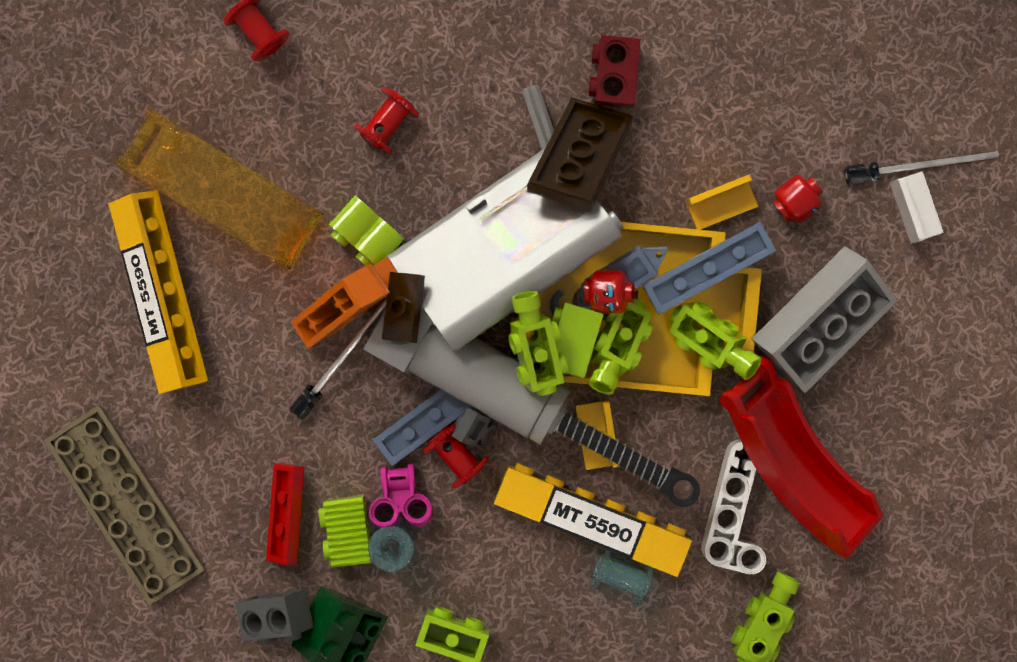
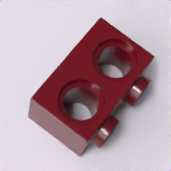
M601 35L599 44H593L591 64H597L596 77L590 76L588 96L594 97V104L621 108L634 107L641 39ZM613 48L619 49L623 53L624 60L620 63H612L608 60L606 52ZM607 81L617 82L621 87V93L617 96L606 94L603 88L604 83Z

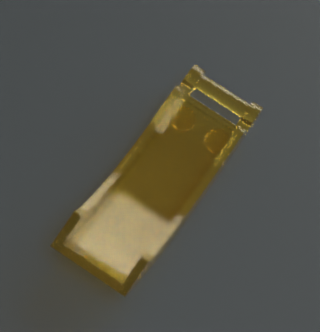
M148 108L144 114V117H146L145 121L123 157L119 155L115 164L290 270L324 214ZM156 126H161V130L154 139L153 143L151 144L147 153L143 157L139 166H137L136 164H134V162L138 158L139 154L141 153L145 144L149 140Z

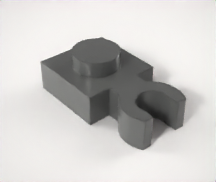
M468 407L465 413L461 414L457 419L452 437L474 448L477 443L486 447L488 445V442L485 441L487 434L491 430L496 431L497 426L490 422L491 419Z

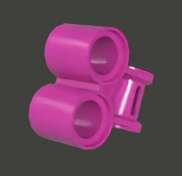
M408 464L407 468L390 470L387 467H381V483L384 497L376 499L369 509L370 519L376 527L385 531L392 530L398 526L401 516H404L407 522L414 527H423L430 523L434 511L427 497L422 494H416L414 464ZM423 503L426 505L427 512L422 518L414 519L409 515V510L413 504ZM384 506H389L394 510V515L388 522L377 520V512Z

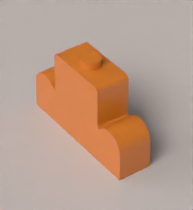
M388 257L374 265L370 263L341 279L291 321L307 349L327 339L346 327L353 320L383 303L390 293L388 290L390 272H397Z

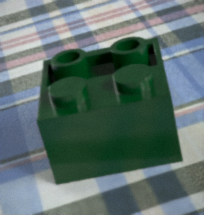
M320 587L310 606L314 628L301 632L302 638L293 641L291 646L310 662H366L388 617L340 592Z

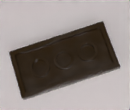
M571 97L527 183L526 192L591 212L632 125L633 115Z

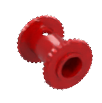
M241 0L225 15L224 24L230 26L237 23L256 47L251 55L252 60L260 61L275 53L287 41L289 32L286 29L280 32L273 30L271 24L257 8L261 0Z
M383 87L381 91L388 98L365 128L357 123L354 125V128L372 146L380 151L382 149L384 152L391 154L393 150L386 145L387 141L408 113L418 118L419 112L414 108L413 104L399 93ZM378 127H384V130L381 133H377L376 129Z
M456 422L451 426L447 425L428 441L429 444L423 449V453L426 454L433 448L457 476L458 479L451 485L453 488L466 484L488 462L487 456L477 461L462 442L452 437ZM450 442L453 445V448L451 450H446L444 448V443Z

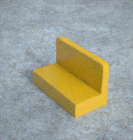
M746 175L687 199L685 203L695 228L702 230L757 208L758 204L749 184L752 181L751 175Z
M608 400L575 405L577 419L580 418V421L584 423L588 422L589 426H595L598 431L603 430L605 435H611V438L616 440L610 402ZM582 445L585 470L608 466L617 467L618 464L610 463V460L605 457L602 459V455L594 454L593 450H587V447Z

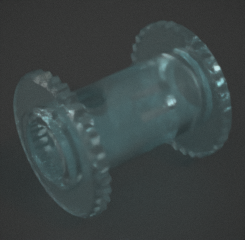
M399 522L397 527L389 525L380 529L376 528L368 545V555L372 563L375 564V567L387 572H397L409 564L416 547V537L412 529H409V526L402 524V522ZM391 539L398 542L400 546L398 547V552L393 553L391 550H387L384 545Z
M604 548L592 572L591 588L596 590L599 583L603 582L632 593L634 595L633 605H640L651 585L654 568L646 565L644 570L637 569L611 558V551Z

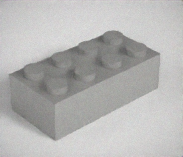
M844 246L752 340L772 362L783 378L805 394L898 300L866 258Z

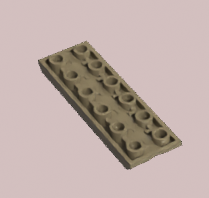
M101 405L93 408L44 440L149 606L206 570L204 564Z

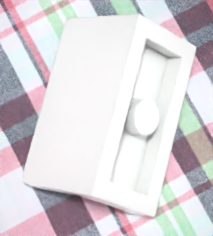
M923 171L890 182L911 244L944 233Z

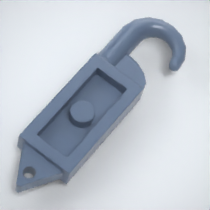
M638 245L600 270L624 271L628 276L629 282H634L635 289L658 276V268L668 249L666 246L642 248L641 245ZM584 279L580 287V295L584 304L580 307L592 310L590 304L585 303L584 286L586 279ZM558 290L550 300L552 315L555 307H559L558 302L564 294L563 290Z

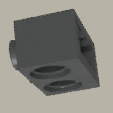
M306 589L258 594L235 602L243 641L257 640L258 645L277 641V638L281 637L282 642H290L302 638L301 632L314 628Z

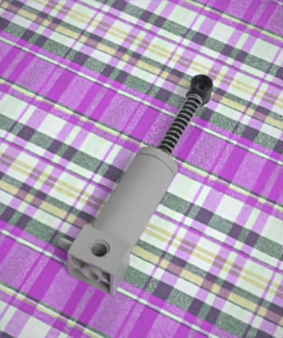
M422 306L417 343L382 339L384 311L363 349L404 373L416 375L526 438L529 437V440L538 445H541L547 433L552 435L555 431L556 433L561 432L564 434V437H570L571 441L579 442V446L584 445L587 447V450H593L594 454L602 455V459L605 457L610 460V463L618 464L617 467L625 468V472L628 470L633 473V476L636 474L641 477V480L648 481V485L652 483L656 486V489L658 488L659 494L668 498L677 506L688 507L699 498L700 485L692 475L681 472L673 466L666 469L665 465L661 466L657 464V461L653 462L649 456H643L642 452L637 453L634 451V448H628L626 443L621 444L618 439H612L611 435H605L603 430L598 431L595 426H589L588 422L584 423L580 421V418L573 417L572 413H566L568 406L564 402L571 391L568 388L556 385L557 391L552 394L540 396L537 395V392L532 393L525 386H521L518 380L516 367L520 366L519 361L477 337L456 352H453ZM680 480H686L691 484V494L686 498H677L673 493L674 485Z

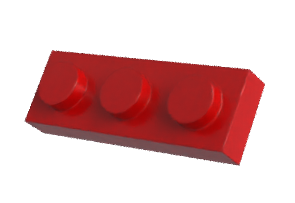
M274 463L266 561L282 565H297L304 466Z

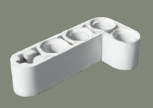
M741 439L732 441L725 451L701 551L703 556L715 566L754 575L764 569L766 555L756 544L738 538L756 468L750 458H744L741 461L740 468L746 470L745 475L737 471H730L731 466L738 469L739 458L735 456L736 450L741 451L743 449ZM732 478H739L741 481L740 491L734 495L728 494L726 491L727 482ZM723 510H731L733 513V520L727 526H721L718 523V516ZM718 541L724 542V554L717 558L710 555L711 545ZM747 550H755L757 554L755 562L749 566L743 565L741 561L743 553Z

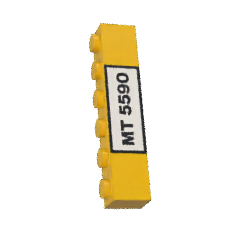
M158 190L132 193L108 203L158 393L162 394L207 382L208 378Z
M517 462L515 468L508 465L494 499V505L678 577L692 543V540L685 536L686 529L672 523H668L667 528L655 524L656 517L641 511H638L636 516L624 511L626 507L624 504L611 499H607L606 504L594 499L595 493L581 487H577L574 492L563 487L565 481L548 474L545 480L534 476L535 469Z

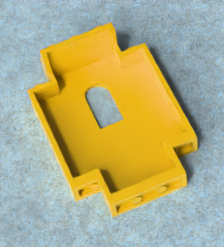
M568 217L567 224H560V230L578 218ZM621 222L623 228L619 230L621 238L539 294L541 307L538 308L539 313L547 316L551 321L553 315L550 310V300L553 294L558 290H563L564 292L558 302L559 308H562L563 302L572 304L573 296L580 289L584 279L638 245H641L642 248L667 247L668 251L658 268V276L653 278L655 279L725 241L726 232ZM526 246L525 253L518 252V259L527 254L528 252H530L531 250H533L535 247ZM746 267L659 315L643 286L635 289V291H638L637 299L646 305V311L652 313L649 323L653 325V330L645 342H640L638 351L642 353V357L634 370L629 369L619 376V382L616 387L710 396L713 369L706 367L700 362L701 355L693 349L691 351L684 350L674 343L676 337L669 332L673 325L669 321L670 315L679 305L683 306V304L696 301L702 302L713 310V315L721 320H727L735 324L739 328L738 332L747 338L742 349L746 352L750 350L754 353L755 343L752 338L756 335L762 269ZM519 316L518 318H512L511 323L520 320ZM604 320L601 322L599 332L603 331L607 322ZM621 323L619 325L620 330L622 328H625V326ZM698 323L699 328L702 330L704 326ZM534 331L526 333L527 339L532 338L534 335ZM594 349L585 378L564 373V382L589 384L593 371L599 368L598 365L591 362L595 352Z

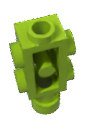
M537 291L519 293L514 295L511 300L514 312L519 314L520 320L510 323L512 334L508 336L510 347L513 353L518 355L520 366L516 367L517 377L521 386H525L532 393L537 392V395L540 396L549 395L557 391L556 385L565 383L563 374L568 372L566 359L562 353L558 354L555 343L561 340L560 331L555 321L551 322L550 318L539 313L538 308L541 307V302ZM534 331L533 337L527 339L526 333ZM536 361L541 363V367L537 371L534 370L533 366Z
M634 299L633 303L628 302L626 310L621 314L605 313L603 320L607 323L604 330L600 331L597 335L593 348L595 352L591 359V362L598 365L599 368L593 371L589 381V385L600 393L613 394L619 382L618 377L629 369L634 370L642 357V353L638 351L640 342H645L653 330V325L649 323L652 313L645 310L646 305L642 301ZM620 323L623 324V325L625 326V328H622V329L620 330V328H619Z
M698 301L683 304V306L679 305L674 309L669 318V321L673 323L669 332L676 337L674 343L678 347L687 351L693 349L701 355L700 362L710 369L715 370L732 366L734 367V372L744 380L750 379L755 374L762 359L752 351L746 352L742 349L747 338L738 332L739 328L735 324L719 319L712 314L713 310L708 305ZM698 323L704 326L702 330L699 328Z
M777 571L771 582L774 586L770 594L768 595L761 591L758 598L752 596L745 610V614L749 615L744 627L741 625L736 627L730 641L735 644L733 651L738 656L736 659L738 662L775 661L780 651L778 643L783 633L787 634L791 630L795 621V616L793 615L795 610L787 602L792 594H796L801 584L798 580ZM771 613L778 614L775 623L767 621ZM755 643H763L760 652L752 650Z

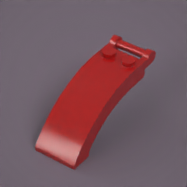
M762 356L760 357L762 359L761 364L755 374L748 380L742 379L732 390H726L720 396L719 401L729 411L750 460L774 495L816 538L840 556L849 558L883 518L876 496L873 491L867 490L854 480L828 453L808 424L790 382L785 379H779L772 362ZM762 379L763 384L743 403L741 399Z

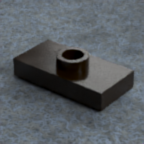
M390 272L388 284L390 293L387 295L382 339L417 343L425 281L424 275Z

